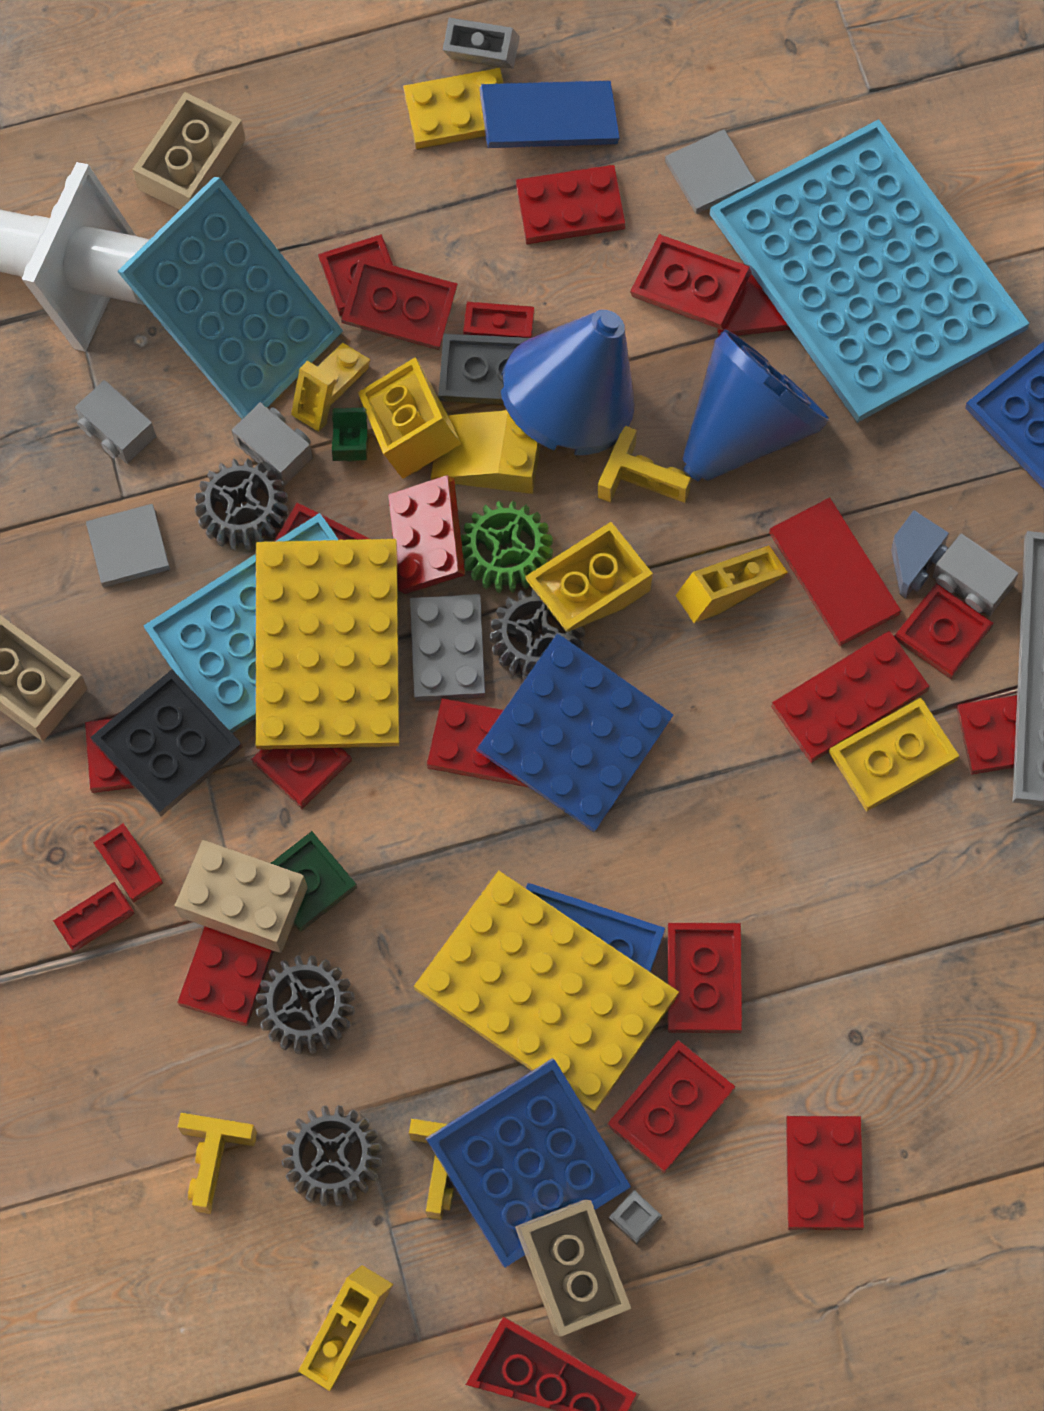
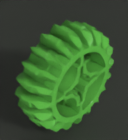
M498 501L495 510H491L485 504L483 507L484 515L482 516L474 512L472 515L473 523H465L464 532L466 534L461 535L463 559H466L464 561V569L472 571L471 579L474 582L483 578L482 586L485 589L490 587L492 583H495L496 592L498 593L503 590V585H509V590L512 593L516 591V584L518 583L527 589L529 583L525 579L526 576L547 563L546 559H550L553 556V550L549 547L553 544V538L550 534H547L549 526L546 522L540 523L541 515L538 512L529 515L530 508L527 504L520 510H517L516 502L514 501L509 504V508H503L502 502ZM506 526V528L501 529V530H496V529H495V528H498V527ZM521 530L526 532L535 544L533 551L527 549L526 544L520 541ZM512 541V548L507 546V550L502 549L500 552L501 545L505 548V544H510ZM479 543L486 545V549L492 552V562L490 564L479 554ZM509 564H519L514 567L505 568Z

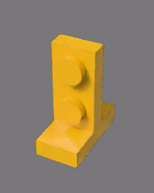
M342 343L319 366H315L309 361L305 362L299 368L291 415L319 432L327 423L330 406L369 369L370 359Z
M625 426L618 437L598 482V498L611 503L622 479L685 503L690 492L691 477H688L680 469L674 467L664 468L656 465L645 456H632L636 446L637 430Z
M180 1113L178 1129L182 1135L205 1138V1142H199L197 1146L195 1163L200 1164L197 1178H192L190 1181L188 1200L192 1201V1206L196 1212L211 1214L225 1142L255 1146L257 1131L253 1124Z
M411 1119L409 1128L411 1141L428 1143L426 1138L447 1124ZM436 1155L425 1212L427 1218L442 1220L444 1210H451L454 1189L448 1188L449 1176Z

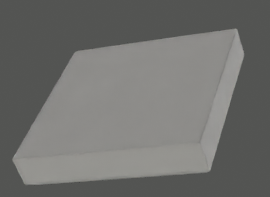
M725 129L665 156V163L695 214L711 208L754 185L756 182Z
M153 504L86 521L103 588L170 570Z

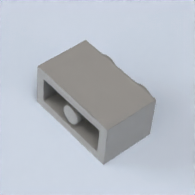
M449 17L443 51L451 59L514 69L520 36L511 27Z
M105 380L75 406L79 421H77L79 427L89 437L95 434L102 441V448L114 459L119 456L128 464L156 438L152 422Z
M260 402L231 430L235 444L258 464L262 462L265 465L266 471L273 469L276 472V480H282L285 486L313 458L310 448L311 441L300 429L292 430L285 424L286 419L278 410L273 407L269 410Z
M962 533L937 562L933 578L936 579L938 585L950 593L955 592L965 599V603L978 613H985L989 617L1012 590L1018 576V572Z

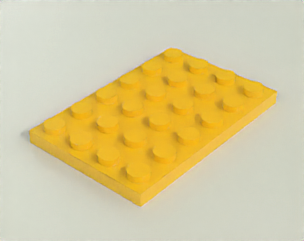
M397 540L256 542V748L297 749L399 746Z
M499 870L413 986L415 991L531 1071L548 1060L555 1059L582 1106L594 1114L679 995V991Z

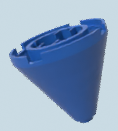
M598 310L524 341L514 349L502 370L501 375H503L504 386L501 390V396L509 415L524 433L550 449L555 450L557 445L575 449L574 455H589L602 452L616 444L620 433L625 426L629 427L633 418L635 403L625 325L620 316L610 310Z
M726 329L714 342L682 458L686 463L683 469L698 482L701 478L710 481L818 433L829 422V417L790 378L785 374L782 375L768 363L769 360Z

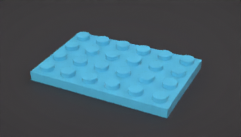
M213 177L117 271L241 419L250 413L260 402L265 407H268L298 377L299 368L307 361L312 363L343 332L342 328L220 177Z
M319 513L277 541L338 540V538ZM255 554L144 625L146 632L170 668L175 671L231 733L256 718Z

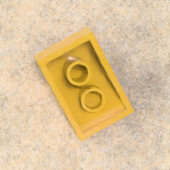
M416 357L358 392L363 407L367 410L368 419L384 456L402 479L419 471L422 467L447 454L461 444L449 416Z
M507 410L448 415L461 444L433 461L431 480L448 475L455 480V484L533 494L541 444L524 433L513 421Z
M609 522L528 574L525 579L565 631L569 632L620 611L650 592L653 573L615 525Z

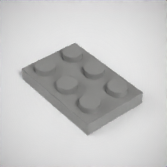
M480 594L410 598L415 702L435 701L442 698L449 700L485 698Z

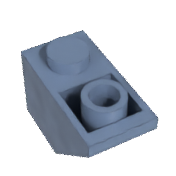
M915 510L895 534L891 548L899 592L904 598H907L913 589L918 592L929 577L926 571L932 563L937 564L949 549L946 546L949 533Z

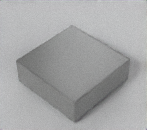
M635 1190L609 1216V1220L636 1245L662 1218V1215Z

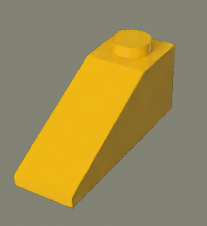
M768 545L692 572L675 596L693 623L726 611L785 577L788 572Z
M363 1265L346 1278L298 1372L331 1391L376 1319L394 1284Z

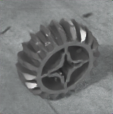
M248 458L243 466H239L238 461L233 459L232 467L226 468L220 462V473L216 474L209 470L207 475L210 482L200 481L199 487L202 492L195 495V501L199 505L195 506L194 509L196 516L200 517L198 520L200 528L207 529L206 534L209 539L217 537L218 545L221 547L230 541L231 549L234 550L238 548L239 543H244L245 549L250 550L252 541L264 542V535L274 538L276 533L273 527L282 528L284 522L281 517L288 514V508L284 505L288 501V496L283 491V481L280 479L276 480V472L273 469L266 472L265 465L262 462L254 468L252 461ZM258 488L262 489L269 497L266 508L261 506L260 501L256 500ZM217 501L221 502L223 507L227 509L225 521H222L214 513ZM240 503L241 507H236V504Z
M533 589L531 597H526L525 593L520 590L518 602L508 597L506 600L508 609L498 607L496 612L499 619L491 621V628L495 630L490 633V642L495 643L492 647L493 654L501 656L499 664L502 667L510 665L509 670L512 676L522 670L523 680L526 679L539 660L540 654L546 650L557 633L581 650L584 647V642L580 639L585 636V629L579 627L564 634L558 632L557 628L548 624V616L553 618L555 616ZM535 614L529 620H520L526 615ZM542 624L543 636L540 634V638H536L533 646L532 634L535 636L534 632H539L540 625ZM508 636L516 637L518 642L526 645V655L513 647Z
M311 955L308 958L307 965H303L301 956H296L294 959L296 966L289 967L288 962L283 960L281 962L283 972L279 973L277 970L271 969L269 974L274 981L263 980L261 982L262 989L268 993L256 995L257 1002L264 1005L256 1009V1014L258 1017L265 1018L260 1023L263 1031L271 1030L268 1037L272 1042L282 1037L280 1046L284 1050H287L292 1042H294L296 1054H301L303 1045L308 1044L309 1051L313 1054L317 1050L315 1043L321 1041L323 1047L328 1049L330 1048L328 1040L330 1035L338 1041L342 1038L340 1031L337 1029L338 1026L349 1029L350 1021L343 1016L354 1015V1007L347 1003L355 1000L353 992L346 991L351 984L348 978L340 979L342 971L339 967L329 972V960H323L319 967H317L315 956ZM314 979L323 982L327 986L324 988L321 986L313 989L307 988L302 985L300 980ZM287 986H290L292 990L291 999L282 1005V1010L276 1012L279 996ZM298 992H301L303 998H307L310 1002L312 1018L307 1010L303 1011ZM335 997L334 1009L330 1017L322 1024L319 1019V1012L321 1008L328 1004L327 1000ZM301 1020L307 1022L311 1030H295L283 1023Z
M338 1105L334 1115H330L328 1106H322V1117L317 1118L315 1112L309 1110L307 1114L311 1122L305 1124L303 1120L297 1119L295 1123L299 1130H301L300 1133L290 1130L287 1132V1137L295 1144H285L282 1146L284 1153L292 1155L283 1159L282 1165L284 1168H294L286 1174L288 1182L299 1180L294 1187L296 1193L300 1194L309 1188L306 1194L307 1201L313 1202L319 1193L321 1194L320 1203L322 1206L328 1205L330 1196H334L337 1206H342L343 1200L341 1195L347 1193L349 1199L354 1202L357 1200L354 1192L356 1187L364 1193L369 1191L367 1184L363 1181L364 1178L371 1181L377 1180V1174L369 1169V1167L377 1168L382 1166L380 1158L371 1156L380 1153L382 1146L379 1143H371L378 1137L375 1129L365 1132L370 1124L367 1118H363L355 1124L358 1116L356 1110L352 1109L344 1118L343 1106ZM331 1128L348 1131L346 1134L341 1133L334 1139H327L320 1133L318 1134L320 1131ZM358 1139L362 1145V1158L355 1171L346 1159L347 1154L353 1148L352 1144ZM310 1141L317 1150V1157L311 1163L312 1168L306 1173L302 1165V1156L306 1144ZM322 1146L327 1151L332 1149L333 1153L335 1149H338L337 1153L342 1166L337 1161L332 1163L331 1159L327 1163ZM331 1172L339 1173L344 1178H347L332 1184L316 1181L318 1177L323 1178Z

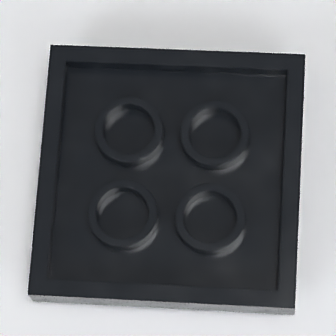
M173 669L90 737L98 749L160 816H163L243 748L241 742Z

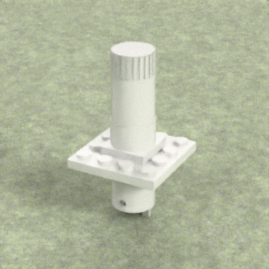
M76 162L71 175L66 179L65 188L58 203L52 209L51 218L0 210V272L21 276L23 282L71 346L76 350L86 352L110 298L145 305L117 271L150 239L136 236L90 166Z

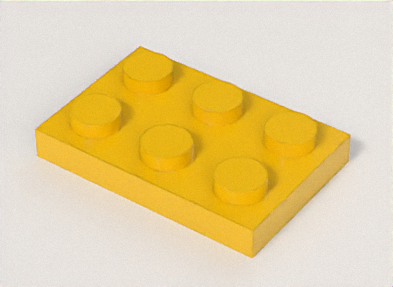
M495 68L404 85V95L416 149L486 136L479 90L481 84H503L501 69Z
M922 698L831 747L829 750V754L866 812L956 762L959 758V754Z

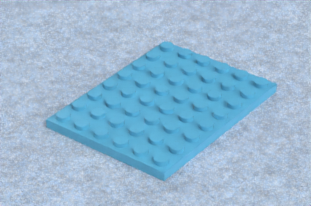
M879 119L710 208L712 219L744 264L750 266L751 274L857 423L1026 331L1030 324Z

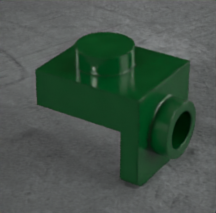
M334 408L332 410V461L353 462L367 460L368 422L366 408Z

